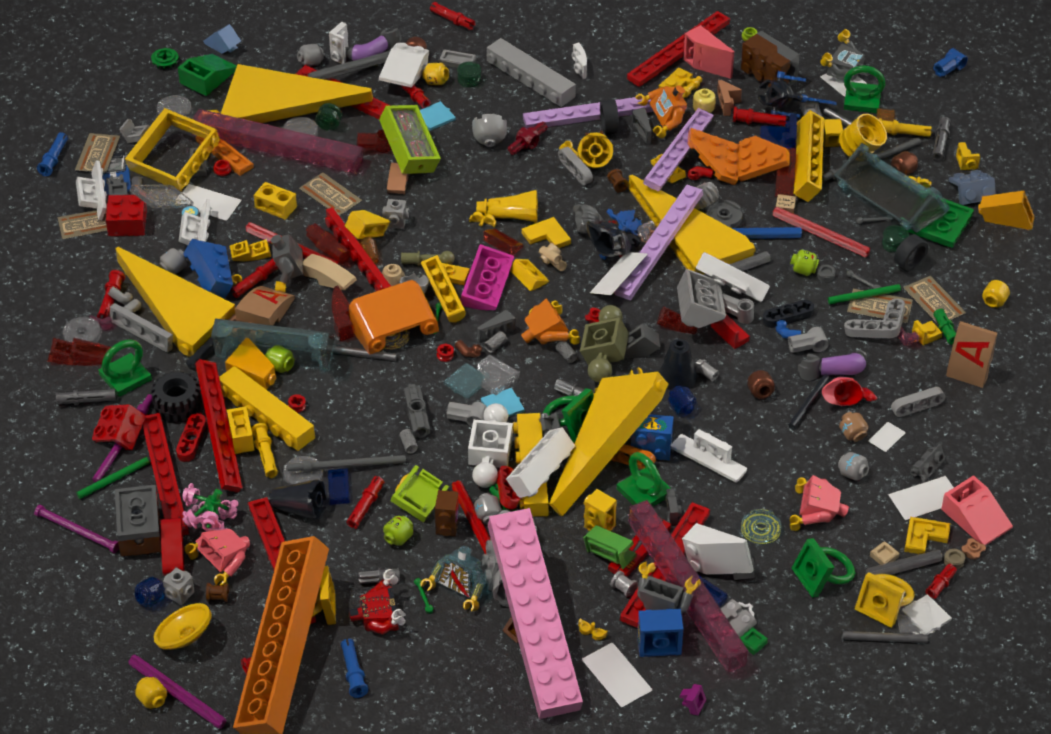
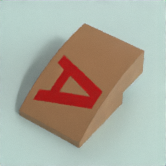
M264 286L256 287L235 308L236 319L247 323L252 322L254 325L271 329L275 322H280L294 301L295 296Z
M960 321L946 376L983 388L993 359L997 333Z

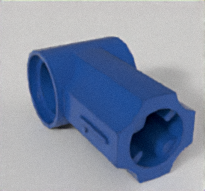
M952 48L947 52L945 58L934 64L933 69L937 76H945L956 68L958 70L964 68L968 57Z

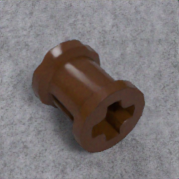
M614 169L608 173V181L613 184L616 192H623L628 188L629 182L623 178L620 169Z
M207 583V602L211 600H224V602H228L229 584L211 585V583Z

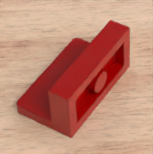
M727 314L725 319L711 324V327L734 349L749 342L750 336Z

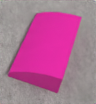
M480 244L460 298L462 305L478 310H496L514 256Z

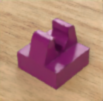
M693 684L691 689H683L679 696L684 698L682 705L689 708L690 714L699 715L706 701L702 685Z

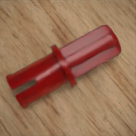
M948 564L940 574L934 576V581L925 590L926 594L936 599L940 592L948 587L949 580L957 572V568L953 564Z

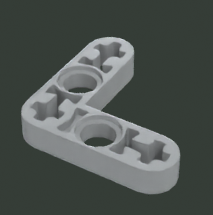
M902 299L890 300L887 304L883 320H848L844 324L845 334L849 337H897L900 333L905 314L904 301Z

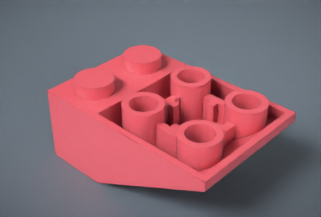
M701 25L685 33L684 61L695 69L729 79L732 78L734 51Z
M974 475L944 494L941 510L980 544L986 546L1013 528V525L988 487Z

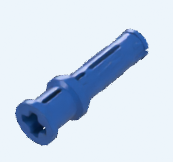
M65 133L57 134L50 150L43 155L42 162L37 165V171L41 175L50 176L52 174V168L58 163L57 157L68 140L67 135L63 139Z
M345 639L341 642V647L348 671L346 680L350 684L349 693L350 696L355 698L363 697L368 693V686L364 683L365 674L359 667L354 641L348 639L349 646H347Z

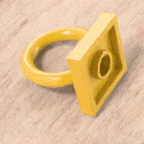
M325 566L312 617L323 609L327 624L331 625L336 624L335 588L329 567Z
M868 572L865 575L855 610L892 627L896 622L900 607L908 605L913 601L914 591L907 582L898 577L888 574L874 575Z

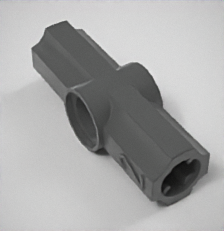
M410 384L404 389L409 420L414 436L425 438L430 434L425 402L420 386Z

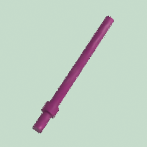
M148 394L143 403L139 404L136 409L146 415L149 411V406L153 402L152 395ZM115 443L93 476V482L102 479L122 449L120 445Z

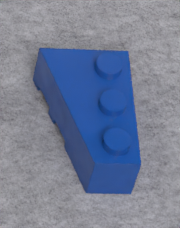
M191 239L183 255L185 258H189L192 271H196L198 274L197 280L203 289L225 299L233 286L226 246Z

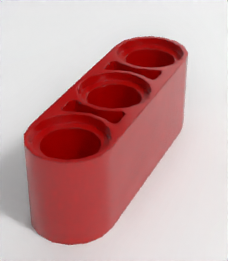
M182 518L161 519L163 576H166L175 568L184 571Z

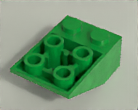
M214 54L189 58L178 67L179 82L207 96L236 71L237 65Z

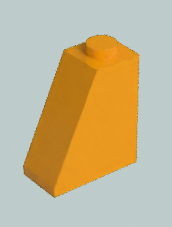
M1025 191L982 196L978 210L985 222L1027 230L1032 229L1035 217Z
M245 338L225 361L226 372L235 366L266 390L276 380L274 365L249 338Z

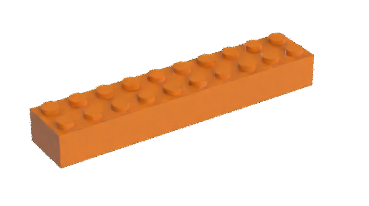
M315 536L281 543L233 728L240 734H283L329 548Z

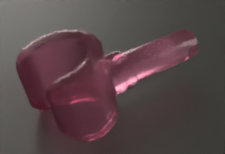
M92 315L89 316V319L100 324L104 331L113 327L110 323L112 319L109 316L104 319H99Z

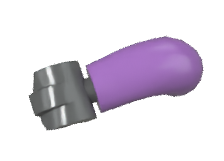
M398 28L390 32L383 30L380 33L381 36L367 44H356L351 48L345 47L346 59L354 61L383 53L386 50L390 51L396 43H401V33L398 31Z
M857 350L849 355L822 358V362H820L818 356L807 354V360H802L798 365V372L802 379L808 381L819 378L820 371L821 375H857L866 367L867 354L862 350Z

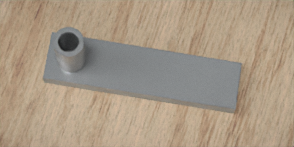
M134 299L124 307L116 303L110 306V322L167 353L172 350L173 334L134 314L142 307L139 300Z

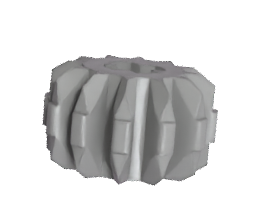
M704 182L696 187L703 190V196L694 208L697 210L703 209L718 200L720 195L714 183Z

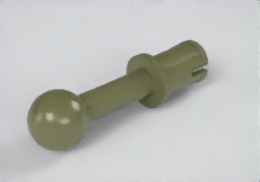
M420 251L418 253H401V264H418L420 266V262L438 255L442 263L451 265L455 260V256L451 251H444L442 254L420 255Z

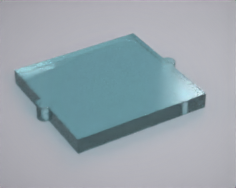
M465 363L444 381V384L454 390V393H458L468 399L490 381V378L481 373L479 369H475Z

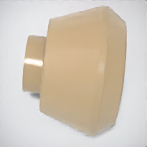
M389 264L382 271L383 276L391 286L399 284L400 278L405 276L401 267L396 264Z

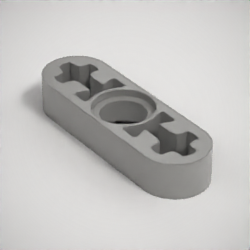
M569 147L558 150L560 161L582 185L593 181L590 169Z
M933 387L896 399L892 403L891 409L897 417H902L941 404L945 400V394L940 387Z

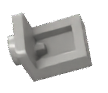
M127 119L119 130L127 143H133L141 139L148 130L149 125L135 126L131 119Z

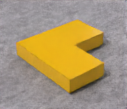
M554 217L522 228V234L529 244L547 239L549 243H553L558 248L571 244V238Z
M910 516L904 552L925 553L927 540L948 543L950 523Z

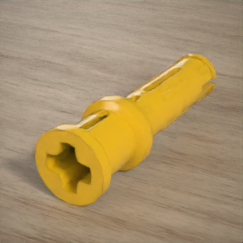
M879 118L886 132L891 133L893 136L897 135V133L931 136V126L898 123L897 120L884 121L882 118Z
M265 423L255 424L251 428L252 435L255 438L254 445L260 452L266 477L273 478L278 475V470L271 451L272 440L267 433L268 426Z

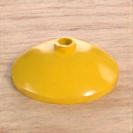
M196 603L173 612L156 629L154 633L156 645L161 649L173 650L195 642L210 623L212 614L209 607L205 604Z

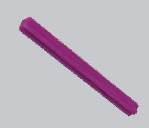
M131 656V659L128 661L129 665L146 677L158 678L172 696L217 728L222 729L227 722L226 718L139 656Z

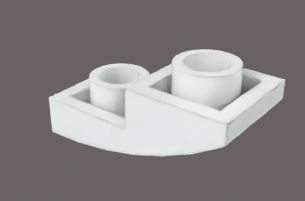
M576 43L573 44L572 58L575 61L574 69L577 74L586 79V53L581 44Z

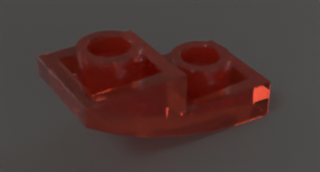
M664 306L660 310L656 324L682 333H696L697 327L685 325L681 320V314Z

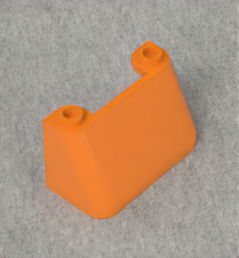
M414 280L358 297L349 305L352 331L369 355L377 353L385 347V337L419 326L420 331L425 335L439 331L438 322L421 287Z

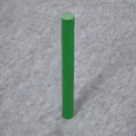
M897 284L828 297V303L835 304L900 292L901 287Z
M145 457L76 492L78 498L81 499L150 464L149 459Z

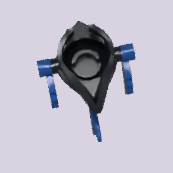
M778 71L777 81L765 80L759 86V88L766 89L769 83H771L770 88L766 92L769 100L768 103L763 95H758V99L763 105L772 106L771 114L775 115L780 114L800 118V114L779 111V109L787 106L792 100L800 102L809 100L837 105L835 101L808 98L805 94L793 93L789 84L784 81V78L805 82L806 78L787 76L785 72Z
M608 209L607 213L612 219L618 221L619 226L606 221L600 222V224L591 221L587 222L589 237L596 250L600 253V258L605 260L607 257H614L615 255H627L632 250L633 245L635 247L639 246L641 241L638 235L643 233L644 227L641 220H638V218L634 220L635 210L620 211L617 215H614L613 211Z

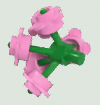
M190 483L188 488L184 489L182 495L186 506L189 507L191 504H196L198 500L202 502L199 505H193L192 510L183 512L184 518L182 519L184 524L190 528L193 526L196 529L198 528L197 524L201 523L205 531L227 529L224 528V522L218 520V511L222 520L226 518L234 519L237 516L236 507L238 506V501L224 500L221 502L222 491L219 489H215L213 494L207 498L200 496V490L194 488V484Z

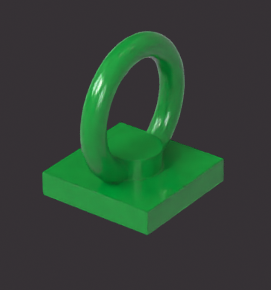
M865 65L850 69L844 77L846 94L843 110L878 114L880 95L885 88L883 74L876 68ZM857 73H870L878 79V85L851 82V78Z
M123 340L113 345L103 358L102 368L98 369L99 375L111 389H115L118 397L152 380L151 374L140 363L143 356V348L135 340ZM127 347L135 349V356L129 353L110 363L113 356L121 349Z
M586 388L578 396L558 398L549 403L543 413H547L549 416L557 407L568 404L562 410L564 418L559 419L560 427L567 426L572 442L576 441L593 401V391Z
M640 452L633 453L629 459L632 475L619 482L617 490L642 514L664 501L667 496L666 489L671 488L661 479L658 469L650 458ZM637 460L641 461L646 467L639 471Z
M814 538L806 540L792 566V570L811 597H818L827 581L834 584H846L855 576L854 565L846 555L833 548L820 547ZM826 555L839 560L845 566L847 574L844 576L832 575L831 573L835 567Z

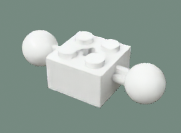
M497 403L491 404L485 409L484 420H473L468 446V465H477L473 470V480L478 486L483 488L490 487L497 481L498 472L496 467L508 466L513 440V423H507L508 411L503 405Z

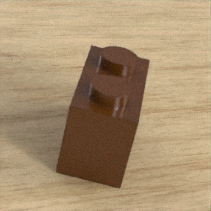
M438 490L435 504L436 535L456 536L459 521L458 492Z

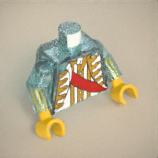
M461 546L459 550L446 554L437 561L430 572L431 576L421 581V587L425 586L426 582L429 581L430 587L427 591L434 589L436 586L435 579L438 578V583L471 598L464 602V609H469L472 603L471 611H477L479 609L477 599L481 597L486 579L481 570L480 560L470 555L471 549L469 547Z

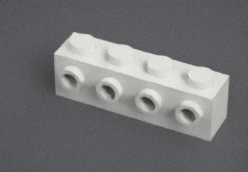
M563 427L549 430L506 478L519 498L534 496L538 492V488L549 480L548 476L560 467L559 464L562 460L570 456V451L575 445Z

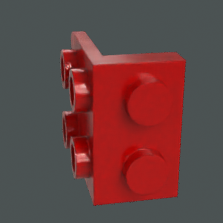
M130 404L105 406L94 429L92 440L95 442L114 441L126 450H133L146 415Z

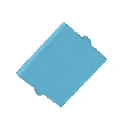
M441 101L420 110L429 131L456 120L450 109L446 108Z
M512 388L481 398V402L487 407L494 403L503 405L508 411V417L525 412L524 407L520 403V397L516 396Z

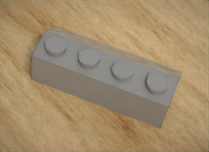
M686 269L677 286L682 322L687 326L700 328L725 319L726 313L721 285L715 282L713 278Z

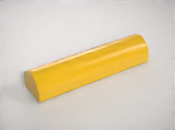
M438 255L422 261L421 265L449 322L454 323L462 320L466 315L465 309Z

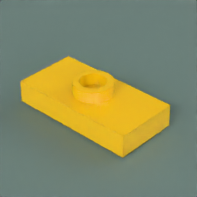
M442 263L451 283L465 286L470 268Z

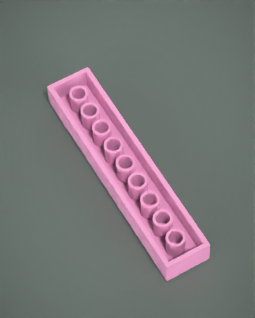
M530 508L489 516L488 529L538 717L543 719L581 710L583 700Z

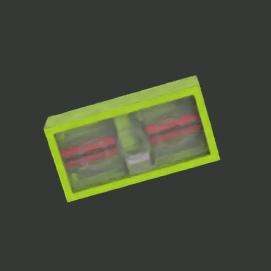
M418 105L386 106L379 121L401 173H434L441 158Z

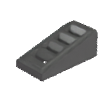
M643 107L633 110L632 124L645 143L649 145L651 144L652 131L646 109Z
M507 310L496 315L477 327V341L480 343L487 341L499 331L505 334L514 331L515 317Z

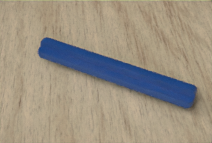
M800 227L732 228L745 235L748 239L801 238L802 229Z

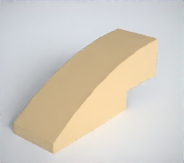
M311 254L303 261L304 276L316 278L319 285L346 290L357 280L349 271L324 257Z

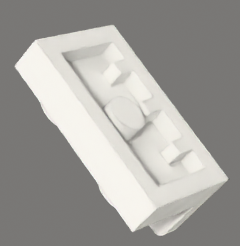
M341 22L329 32L331 59L343 64L346 63L345 47L349 46L347 24Z

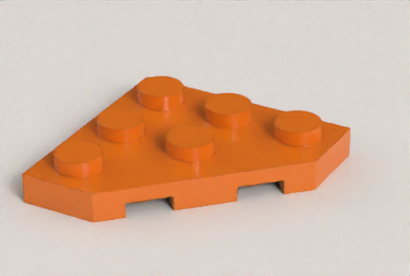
M690 128L687 145L691 149L695 148L700 154L699 158L702 162L715 171L714 175L718 180L735 185L738 181L739 144Z
M757 136L739 141L738 178L741 182L789 166L790 153L787 148Z

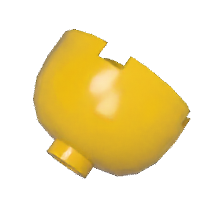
M590 133L579 142L577 149L578 157L589 168H601L611 160L613 145L604 134Z

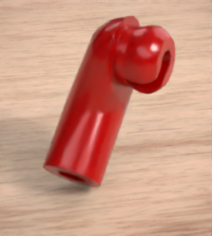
M696 166L689 170L688 177L691 180H697L703 176L712 178L714 170Z

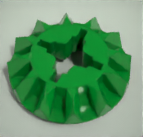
M162 48L152 54L151 60L157 68L163 67L165 69L166 67L171 68L172 65H176L179 57L175 50Z

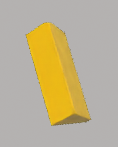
M515 259L510 268V271L529 291H533L549 282L528 259Z

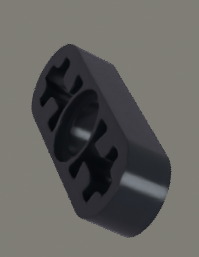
M801 300L768 309L763 313L762 322L766 327L774 328L779 320L786 321L789 324L810 318L814 313V304L809 300ZM791 312L793 315L787 316L784 313Z

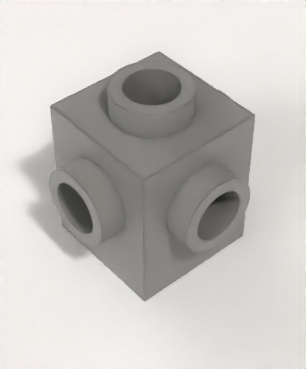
M388 199L387 206L383 207L382 214L383 217L390 221L388 227L404 229L406 219L409 218V208H406L405 200Z
M175 568L163 580L165 596L180 605L195 592L193 578L187 571Z

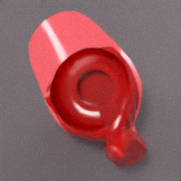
M834 378L822 389L824 399L838 406L855 405L863 398L866 401L877 400V396L870 389L861 387L853 378Z

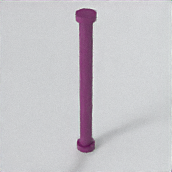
M38 505L34 511L35 516H42L109 548L112 553H116L119 550L118 541H111L46 510L43 505Z

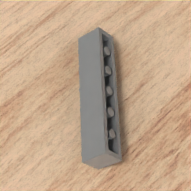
M502 38L487 47V61L553 103L562 107L575 98V83Z

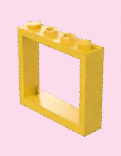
M164 108L127 155L125 161L129 170L182 191L189 183L191 177L199 170L204 160L209 157L214 147L218 145L220 138L215 128ZM171 125L205 139L176 177L142 163Z

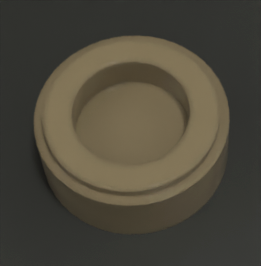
M958 549L946 551L944 556L946 566L953 564L954 567L959 569L964 565L965 555L962 551Z

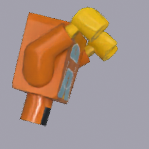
M680 85L676 87L664 86L648 92L646 96L638 94L635 97L637 100L642 99L641 102L637 103L641 106H646L648 100L651 99L649 104L662 127L656 126L653 129L658 138H664L666 131H671L682 123L687 103L682 96L685 89Z
M546 298L539 305L534 306L530 314L525 318L529 329L522 333L521 336L527 344L535 338L541 344L553 341H567L568 339L571 344L576 345L580 343L579 332L576 329L568 333L569 330L560 317L563 309L558 301L550 303Z

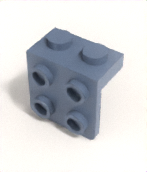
M974 170L970 172L971 174L966 175L964 173H956L954 177H949V182L958 186L959 204L961 205L981 202L982 196L996 194L995 179L987 173L981 172V170Z

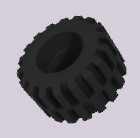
M172 371L170 374L165 373L163 377L159 376L157 381H154L153 387H151L155 413H160L161 419L166 418L168 422L171 420L174 422L182 420L184 422L191 415L198 414L199 409L202 407L199 381H197L195 376L191 377V374L188 372L184 374V371L177 373Z

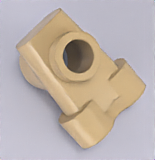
M550 243L548 247L542 246L539 249L540 259L546 265L551 263L560 271L566 269L567 263L562 260L560 255L562 252L556 245Z

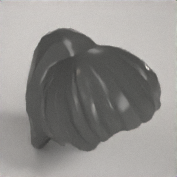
M583 204L573 207L577 226L575 230L580 233L588 234V221L596 224L604 222L603 217L590 205Z

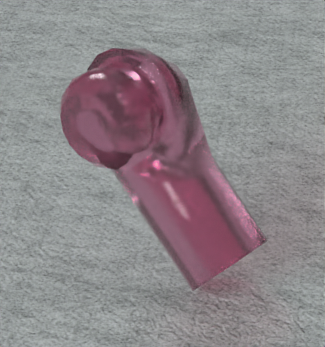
M901 327L898 338L903 345H913L914 342L919 341V336L916 332L906 333L904 328Z

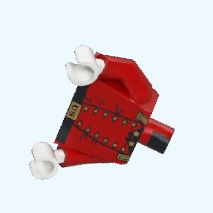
M392 569L384 572L383 577L385 580H381L373 589L360 596V608L349 609L350 620H363L366 631H373L383 635L389 631L399 630V625L405 624V619L403 618L405 613L401 609H396L392 586L389 587V584L395 585L398 582V577L395 576V572Z

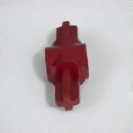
M542 121L535 127H522L516 135V141L507 148L510 154H516L521 149L535 148L540 139L539 135L548 129L546 123Z

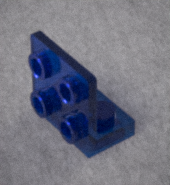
M790 114V119L786 121L785 127L761 126L760 138L785 147L790 154H795L797 114Z

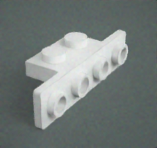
M96 160L92 170V179L77 177L76 188L79 206L97 208L98 220H102L104 214L107 213V193L104 191L105 180L102 179L103 168L100 167V161Z
M206 199L200 210V217L184 212L181 219L179 242L188 245L191 239L207 241L209 235L207 229L210 225L208 217L212 210L209 199Z
M705 252L696 266L697 270L715 278L714 281L723 286L726 284L731 287L732 291L738 294L742 292L759 302L763 301L770 287L768 284Z
M699 429L694 434V440L680 434L671 444V449L734 482H738L747 472L746 467L731 460L732 446Z

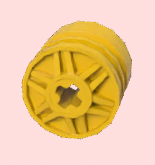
M862 114L840 133L839 142L841 148L849 157L859 161L869 157L886 142L887 132L884 125L875 116Z

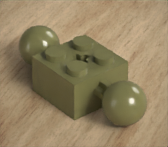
M607 305L599 312V322L585 325L580 352L588 364L589 377L599 383L602 378L611 376L612 366L610 362L624 360L629 332L622 321V312L614 305Z

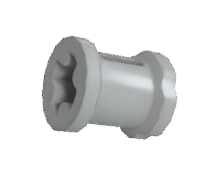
M618 571L613 576L610 586L618 588L624 592V596L629 597L635 592L638 582L630 580L624 576V572Z

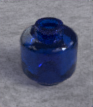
M677 386L669 392L668 403L676 414L684 413L688 415L694 411L697 399L688 387Z
M148 577L136 585L135 599L140 605L152 607L165 598V587L158 578Z

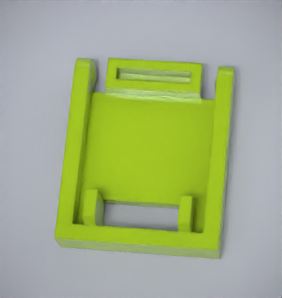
M415 465L393 494L390 501L420 521L425 522L435 508L437 493L443 481L422 469L418 476L415 475L419 469ZM445 485L442 490L447 491L449 486Z

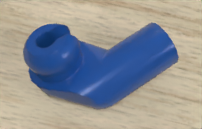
M779 320L775 327L776 331L785 339L801 334V330H789L786 327L787 322Z

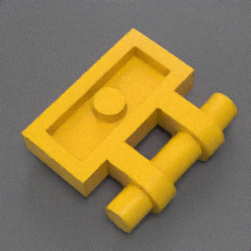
M677 68L659 85V88L680 85L685 89L682 95L683 98H687L693 89L695 90L700 86L702 78L700 76L693 78V74Z

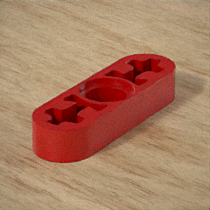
M193 414L188 418L176 448L177 458L182 462H189L195 457L207 426L206 418L202 414ZM190 435L196 436L194 440L186 439Z
M501 466L497 478L500 503L508 509H516L521 498L517 496L506 480L514 469L509 466Z

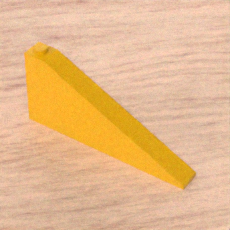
M238 64L220 117L222 125L240 128L370 102L373 100L372 88Z
M629 175V190L654 225L658 227L677 198L662 190L651 189L643 184L644 181L640 178ZM695 208L669 244L686 269L702 275L705 273L697 270L696 266L704 252L727 264L754 256L755 253L754 244L745 235Z
M120 247L116 248L119 265L165 331L173 334L174 344L184 355L191 357L220 328L222 329V325L234 314L236 315L235 304Z
M659 372L601 379L575 441V447L571 451L549 503L560 516L567 512L662 400L668 383Z

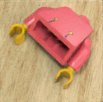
M814 475L808 481L802 477L798 478L795 491L803 493L800 509L802 518L797 515L790 517V529L792 531L799 530L801 524L828 523L836 514L842 517L846 516L849 506L840 503L841 492L839 489L832 486L826 479H820Z
M231 529L208 530L201 534V537L196 540L195 544H187L185 552L193 560L198 557L199 550L219 572L224 571L223 574H217L214 578L215 585L220 581H223L220 585H224L227 583V578L229 576L232 577L244 561L245 552L250 546V541L247 536L239 537Z

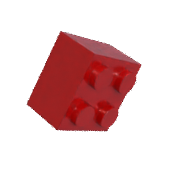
M108 195L106 213L108 236L145 235L147 217L145 195Z

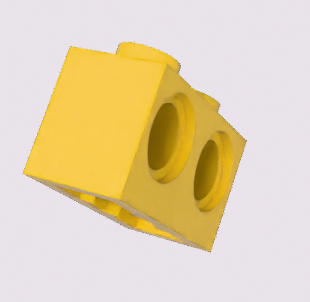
M265 182L254 194L255 208L286 220L297 207L296 193Z
M247 407L228 409V422L235 454L254 451L253 435Z

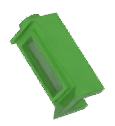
M596 525L583 537L588 553L592 552L617 564L619 563L622 570L637 556L635 552L628 550L634 544L632 540Z

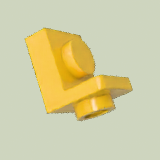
M965 142L958 143L956 158L960 169H978L980 154H971Z
M918 320L914 321L912 334L922 345L942 338L941 330L932 321L921 324Z

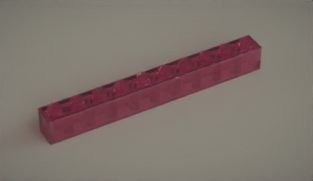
M198 109L192 118L195 121L215 128L219 138L228 144L354 174L357 173L363 162V147Z
M646 500L630 506L628 522L667 582L683 587L684 591H686L685 582L693 576L691 583L695 585L696 581L700 579L649 501ZM701 581L700 586L692 592L694 596L687 610L688 614L727 673L746 666L747 648Z

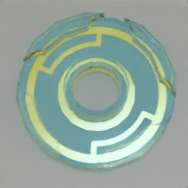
M754 509L749 514L743 516L741 531L743 536L752 543L769 544L774 542L781 533V520L769 510ZM762 524V525H765L766 527H765V528H758L757 525Z

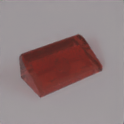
M489 229L483 232L484 241L507 254L514 255L523 247L522 243L497 229Z

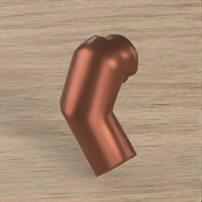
M458 340L455 343V347L465 357L477 358L481 355L482 347L479 344H474L470 348L462 340Z

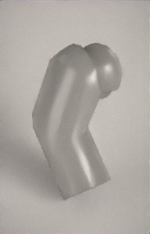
M112 287L108 292V295L123 305H127L133 299L131 293L126 292L123 294L115 287Z

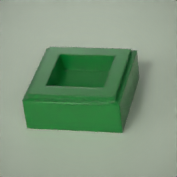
M753 627L738 639V644L753 655L768 643V638Z

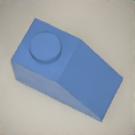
M229 24L213 33L203 42L222 54L226 51L229 53L238 48L236 44L241 42V40Z

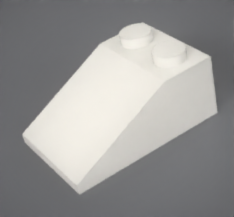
M396 43L388 55L379 80L412 87L422 76L423 69L428 64L429 50L420 46H408L406 43Z
M697 523L682 538L689 568L704 574L752 573L754 571L748 543L745 539Z

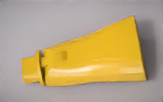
M537 190L513 196L488 199V202L485 199L484 201L477 202L476 212H481L485 216L491 214L494 218H514L537 223Z

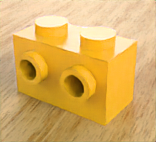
M598 489L591 495L589 494L584 501V527L590 531L597 525L611 531L616 526L617 500Z

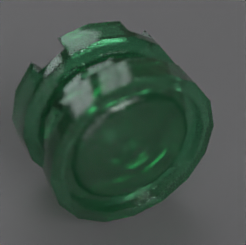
M463 62L458 66L457 74L460 85L464 87L479 85L481 81V67L479 64Z
M325 103L319 108L315 121L324 130H335L339 126L343 114L338 106Z
M897 225L887 227L883 233V248L888 252H896L901 242L909 236L908 231Z

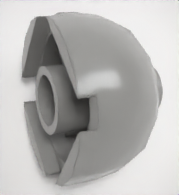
M484 114L478 120L476 117L472 121L473 136L479 143L485 146H495L502 142L506 136L507 120H502V116L496 114Z

